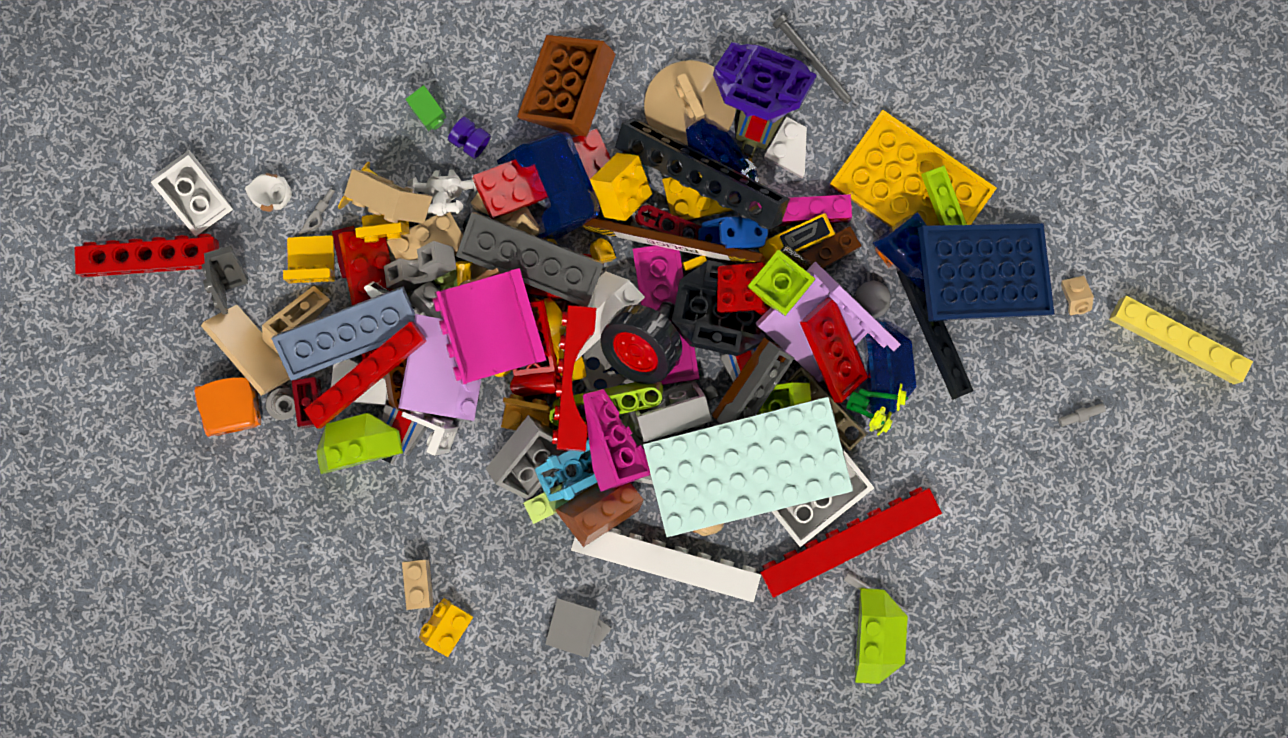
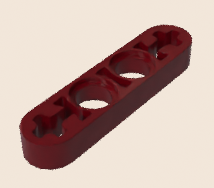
M644 205L635 213V220L638 225L646 229L683 236L684 228L689 227L694 231L693 239L698 240V229L701 226L651 205ZM649 211L650 217L657 218L658 215H660V217L658 218L657 222L652 219H649L645 222L644 216H642L641 213ZM667 218L673 222L671 231L663 229V219ZM707 234V235L705 236V239H707V238H709V237H711V236Z

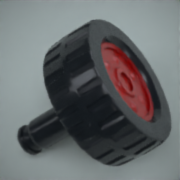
M668 301L662 302L657 310L643 305L625 306L607 323L601 334L602 352L609 364L622 376L637 383L654 384L662 381L675 367L681 357L682 340L671 322L675 306L673 303Z

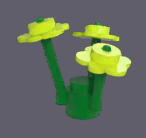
M900 384L898 395L871 392L861 388L859 393L852 392L846 408L871 419L869 431L873 432L874 429H877L876 435L879 436L883 431L886 433L891 429L893 421L890 418L892 412L889 411L885 416V407L877 410L875 415L866 411L870 400L866 399V397L898 400L897 411H899L900 406L905 405L906 400H908L906 396L907 391H902L903 384Z

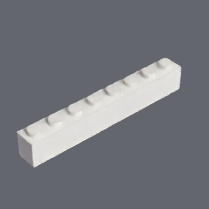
M612 528L585 547L580 544L576 537L574 538L571 551L754 602L761 577L760 574L756 573V568L743 565V569L735 568L732 561L721 559L720 563L711 561L712 556L698 552L697 556L688 554L689 549L675 546V549L672 550L665 548V542L654 539L652 544L643 541L644 536L630 533L629 537L620 535L621 530Z

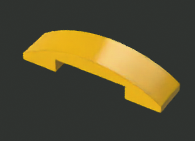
M548 297L541 300H544L558 366L559 358L563 359L564 351L558 345L561 335H564L566 331V326H561L562 311ZM539 310L534 315L536 322L540 317ZM582 356L574 364L572 381L587 376Z

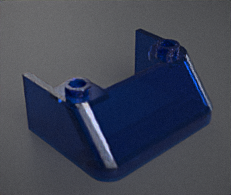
M556 132L521 144L497 160L498 164H505L516 159L522 167L535 165L551 203V207L546 209L542 215V223L546 231L537 237L545 240L555 239L556 241L594 219L599 214V201L569 133Z

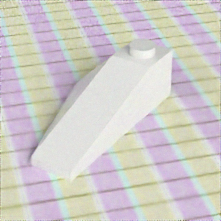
M605 272L599 277L588 306L597 308L595 332L579 352L576 361L601 339L603 329L620 309L629 305H638L645 298L628 279L609 272Z

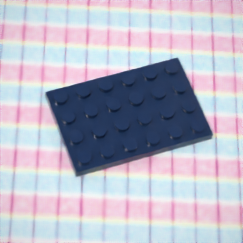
M1044 223L921 226L918 228L929 321L1055 315Z

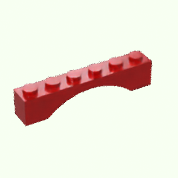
M568 305L567 312H562L561 326H566L565 335L560 337V349H564L563 359L559 358L558 373H562V382H557L556 396L560 397V406H555L554 420H558V430H553L552 444H557L556 450L586 451L588 426L581 418L575 404L572 391V375L579 352L594 335L597 308Z

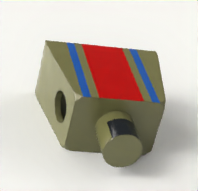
M741 111L736 140L744 142L740 154L753 158L757 147L766 150L782 123L784 116L775 123H771L754 115L746 117L744 112Z

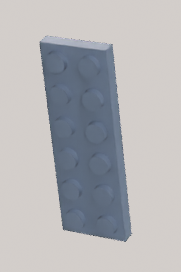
M402 286L274 335L271 339L292 381L379 348L410 321L414 322L415 312Z

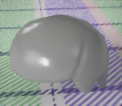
M871 280L864 282L857 288L855 300L873 318L883 316L889 310L891 296L888 288L883 283Z

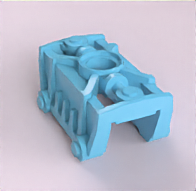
M589 437L587 438L585 452L590 450ZM567 451L559 456L553 454L546 459L547 462L535 469L549 501L570 500L574 498L575 493L597 483L594 473L583 472L588 469V465H592L591 455L585 461L584 459L579 460L581 454L585 452ZM569 464L576 468L577 472L574 477H570L566 473V467ZM552 468L559 470L554 473V477H543L541 474ZM554 482H563L560 490L552 494L550 493L549 489L553 487Z

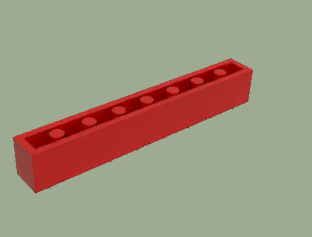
M918 487L909 492L910 497L904 500L898 497L888 502L890 507L882 511L880 507L867 513L868 518L862 521L856 518L846 523L848 528L840 532L836 528L825 534L826 539L820 542L814 539L804 544L806 549L798 553L794 549L783 555L784 560L778 563L772 560L762 565L764 570L759 573L771 597L774 598L941 515L942 512L930 488L923 490L922 487Z

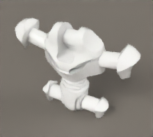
M436 170L427 183H418L415 177L411 178L407 184L408 186H413L417 194L418 192H424L432 196L433 204H430L428 213L437 214V216H443L448 212H456L458 214L463 209V204L458 200L453 203L451 201L461 195L462 190L474 189V192L477 191L473 180L461 181L454 170H449L448 176H441L440 170Z

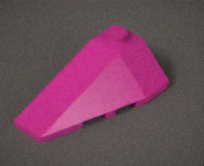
M602 389L584 394L583 400L592 466L600 491L615 488L651 475L644 449L641 445L638 446L632 438L631 434L633 432L629 426L625 427L620 420L619 411L605 390Z

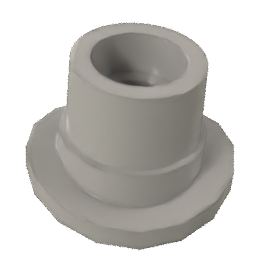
M286 388L273 390L266 399L265 407L267 413L278 420L291 418L295 414L293 392Z

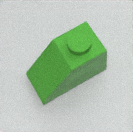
M424 85L405 99L412 112L428 131L431 129L436 130L443 125L446 116Z

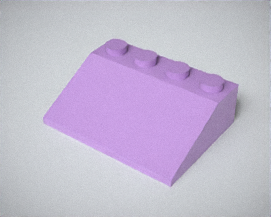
M415 314L414 323L427 342L407 358L399 408L474 421L481 379L464 385L461 384L460 380L456 381L453 367H456L454 357L449 358L446 344H449L447 334H442L439 321H442V319Z

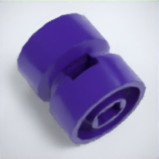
M464 116L454 125L447 140L457 148L463 147L464 153L476 159L488 145L491 135L481 127L476 129L475 123Z

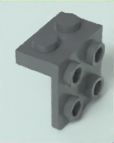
M232 246L204 253L205 263L202 264V269L206 276V279L203 280L207 293L212 294L215 308L220 309L223 315L228 314L226 290L248 284L247 276Z

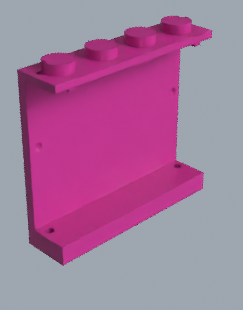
M520 268L435 292L436 297L432 298L435 311H440L441 313L440 329L443 335L447 334L449 344H446L449 358L454 357L456 367H453L456 381H461L462 385L546 360Z

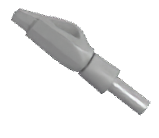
M330 188L323 200H319L315 210L309 216L303 228L298 232L299 234L319 228L322 225L321 214L328 207L327 203L335 193L334 190ZM317 219L318 224L311 227V223Z

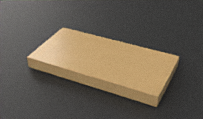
M238 305L229 308L228 314L223 315L221 312L204 321L201 325L261 396L290 380L279 354L263 341L262 332Z

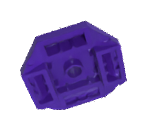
M731 42L713 72L714 79L726 105L743 111L746 117L754 115L771 123H775L787 113L801 107L817 76L799 60L760 45H740V43Z

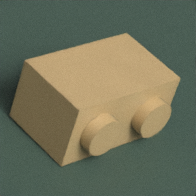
M429 560L402 562L406 610L433 607Z

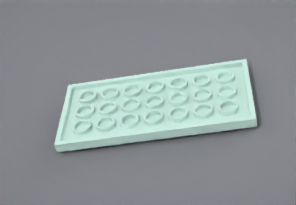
M829 397L643 444L666 537L853 491Z

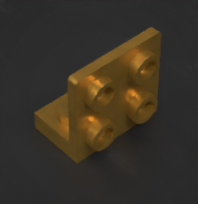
M510 394L509 398L503 397L502 402L506 405L501 428L516 431L528 415L549 427L551 407L543 400L533 399L531 403L526 402V399L522 396Z

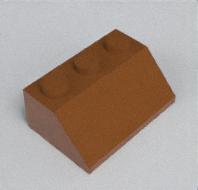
M630 482L605 491H600L598 483L558 507L555 511L580 544L585 547L637 513L644 499Z

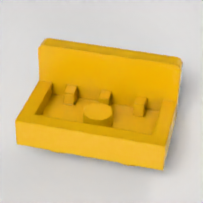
M383 214L362 216V227L355 228L356 237L364 239L366 243L377 242L381 237H387V240L401 239V235L410 234L409 221L398 220V223H393L385 220V215Z
M443 598L435 606L433 615L428 623H425L421 628L419 639L428 647L448 657L473 619V616L455 606L446 598Z

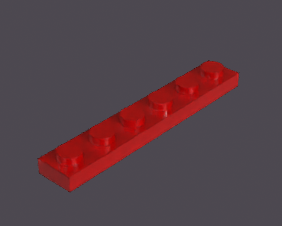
M410 321L306 407L304 411L317 429H321L427 342V340L415 323Z

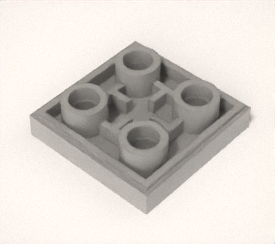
M557 598L545 645L583 657H589L601 611Z

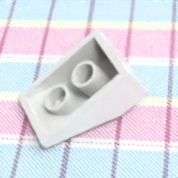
M190 150L152 176L151 183L195 237L233 210Z

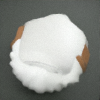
M261 174L245 187L251 201L255 206L261 208L262 211L280 210L287 205L292 197L291 187H289L284 177H280L277 174Z

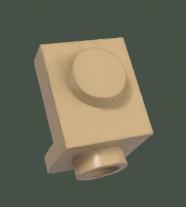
M1085 276L1062 280L1061 287L1069 303V315L1084 314L1091 311L1094 296Z

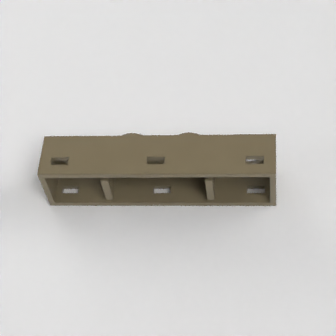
M800 367L785 384L797 383V379L800 376H806L810 380L811 401L829 397L840 441L849 451L852 450L868 435V432L840 403L834 402L831 394L805 368ZM850 426L856 427L859 431V435L855 440H849L845 436V431Z

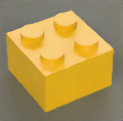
M616 153L590 179L605 218L626 221L652 195L638 155Z

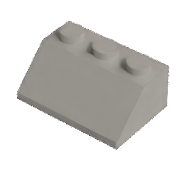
M695 380L664 389L661 403L658 406L632 412L639 434L644 442H655L663 436L669 434L677 435L685 429L699 428L712 421L706 397ZM655 392V393H651V394H649V395L655 396V395H657L658 393Z
M528 415L486 467L495 484L530 500L541 486L535 469L547 462L546 459L553 454L559 456L567 452L565 450H556L557 444H552L553 430L546 424ZM554 468L542 472L541 474L543 475V477L549 476L554 470Z

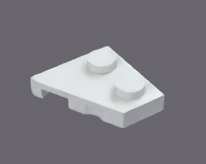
M786 117L764 158L803 179L805 175L807 127Z

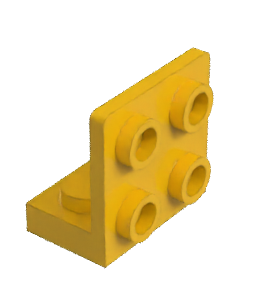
M333 236L289 237L287 239L288 270H283V280L289 284L335 282Z

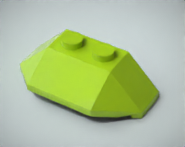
M365 413L327 423L316 454L320 473L326 474L403 454L399 430L389 426L372 414Z
M860 588L855 683L880 684L905 664L908 616L884 589Z

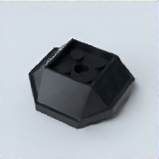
M708 260L700 265L699 268L680 279L671 322L681 337L691 347L739 356L758 347L765 337V332L756 324L762 315L755 310L725 312V316L716 314L718 312V267L729 264Z

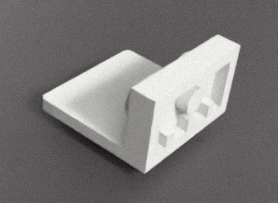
M412 410L403 411V417L435 430L428 437L427 445L429 447L427 453L434 456L449 453L459 428L452 424L453 421L442 416L436 418L431 416L432 414Z

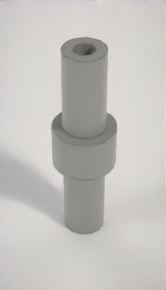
M1103 403L1089 408L1082 407L1076 409L1075 413L1058 418L1061 427L1075 422L1082 423L1088 421L1089 417L1106 412V408Z

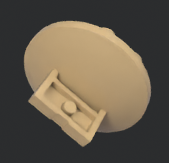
M694 60L676 62L662 69L649 84L644 101L645 117L649 126L697 151L715 145L728 133L734 121L736 108L724 103L713 76L715 67Z

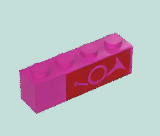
M851 194L790 198L782 223L778 226L800 225L826 213L830 223L850 222L852 219Z

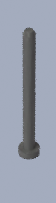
M785 14L780 16L773 23V26L776 29L780 28L844 103L848 104L851 102L852 98L787 23L788 17Z

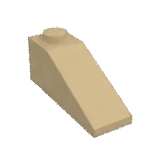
M312 286L262 325L263 341L278 353L271 338L274 335L315 320L330 303V299L315 286Z

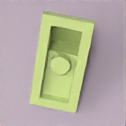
M563 484L549 489L550 493L552 494L560 490ZM543 492L523 504L533 524L557 513L555 510L569 500L549 501L546 493Z

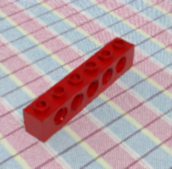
M199 234L197 238L190 239L189 236L184 235L175 236L174 240L154 237L151 238V241L143 242L142 239H129L128 243L110 240L105 241V245H97L96 242H84L82 246L74 247L75 274L84 278L202 269V264L205 263L204 253L219 249V241L212 237L211 234ZM198 247L196 256L190 257L189 252L191 248ZM171 248H174V256L170 259H167V251ZM151 250L152 256L150 259L144 260V253ZM128 251V259L121 262V255ZM105 253L106 258L104 262L99 264V255Z

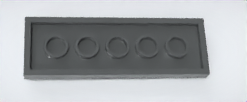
M474 211L471 212L456 254L459 258L487 269L494 270L498 268L500 274L520 268L525 284L584 307L589 306L604 263Z

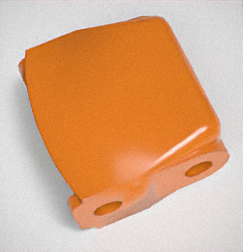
M246 377L221 379L203 386H195L194 392L197 407L207 437L220 436L261 425L258 393Z

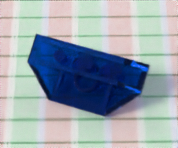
M703 118L687 127L686 135L689 147L759 182L757 168L728 132L716 125L709 124Z
M879 322L901 345L893 351L888 345L883 348L868 333L863 337L868 391L898 395L900 384H903L902 391H907L906 396L909 397L917 387L912 341L887 322ZM869 397L870 412L875 415L876 411L880 410L881 407L886 408L885 414H888L889 411L892 414L897 411L898 400Z

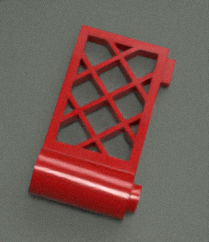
M544 300L530 302L531 308L538 307L540 317L536 322V326L544 335L542 346L545 355L548 356L550 365L544 366L538 362L529 364L524 369H520V367L513 369L514 377L510 382V389L512 393L522 397L556 393L557 382H562V376L558 373Z

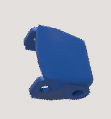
M722 217L702 223L701 228L698 229V240L706 241L705 236L708 234L712 238L711 243L725 245V248L752 250L763 247L766 244L768 229L760 227L757 222L751 219Z

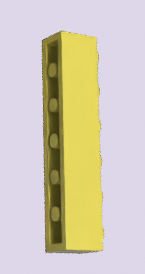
M1128 296L1119 299L1109 318L1110 321L1232 384L1243 382L1253 363L1252 360Z

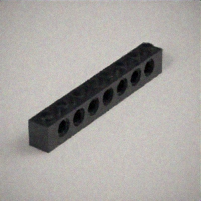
M635 118L622 122L615 148L622 151L623 154L638 155L644 166L653 167L660 171L663 176L679 181L682 186L698 191L701 196L717 201L720 206L738 212L739 216L757 222L764 229L771 230L782 223L790 198Z

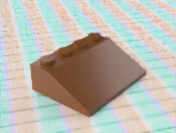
M546 35L517 117L521 120L566 134L587 137L616 55L615 52L604 41Z

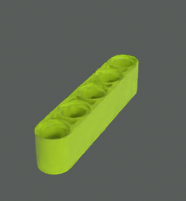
M633 382L604 389L619 411V414L658 406L663 395V385L661 382L654 384ZM654 390L658 394L651 396L647 394V391ZM586 393L573 395L579 414L583 421L586 422L585 410H581L578 407L579 405H584L583 395ZM631 395L635 399L632 401H628L624 398V396ZM560 398L553 402L549 415L551 423L558 426V420H554L555 406H560Z

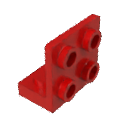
M763 262L718 267V312L755 310L763 316L771 308L748 287L765 266Z

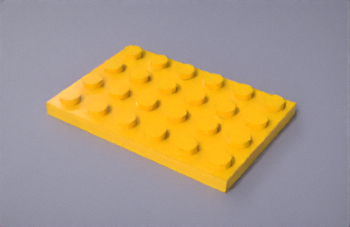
M884 110L878 115L830 183V186L841 194H851V201L919 248L918 228L921 226L940 225L921 174L945 165L967 225L973 223L997 189Z

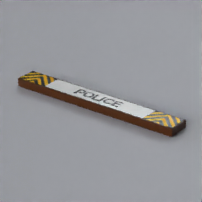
M588 216L583 217L581 223L584 229L589 232L740 264L760 262L765 264V258L759 252L740 248H725V245Z

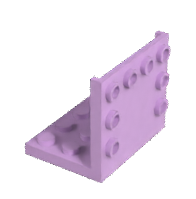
M816 262L806 271L816 280L789 313L784 316L771 307L756 322L760 329L793 356L818 382L824 377L800 325V321L827 297H831L837 303L855 346L867 333L883 348L888 345L895 351L901 345Z

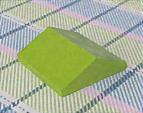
M777 250L748 287L767 305L786 316L816 279L780 250Z

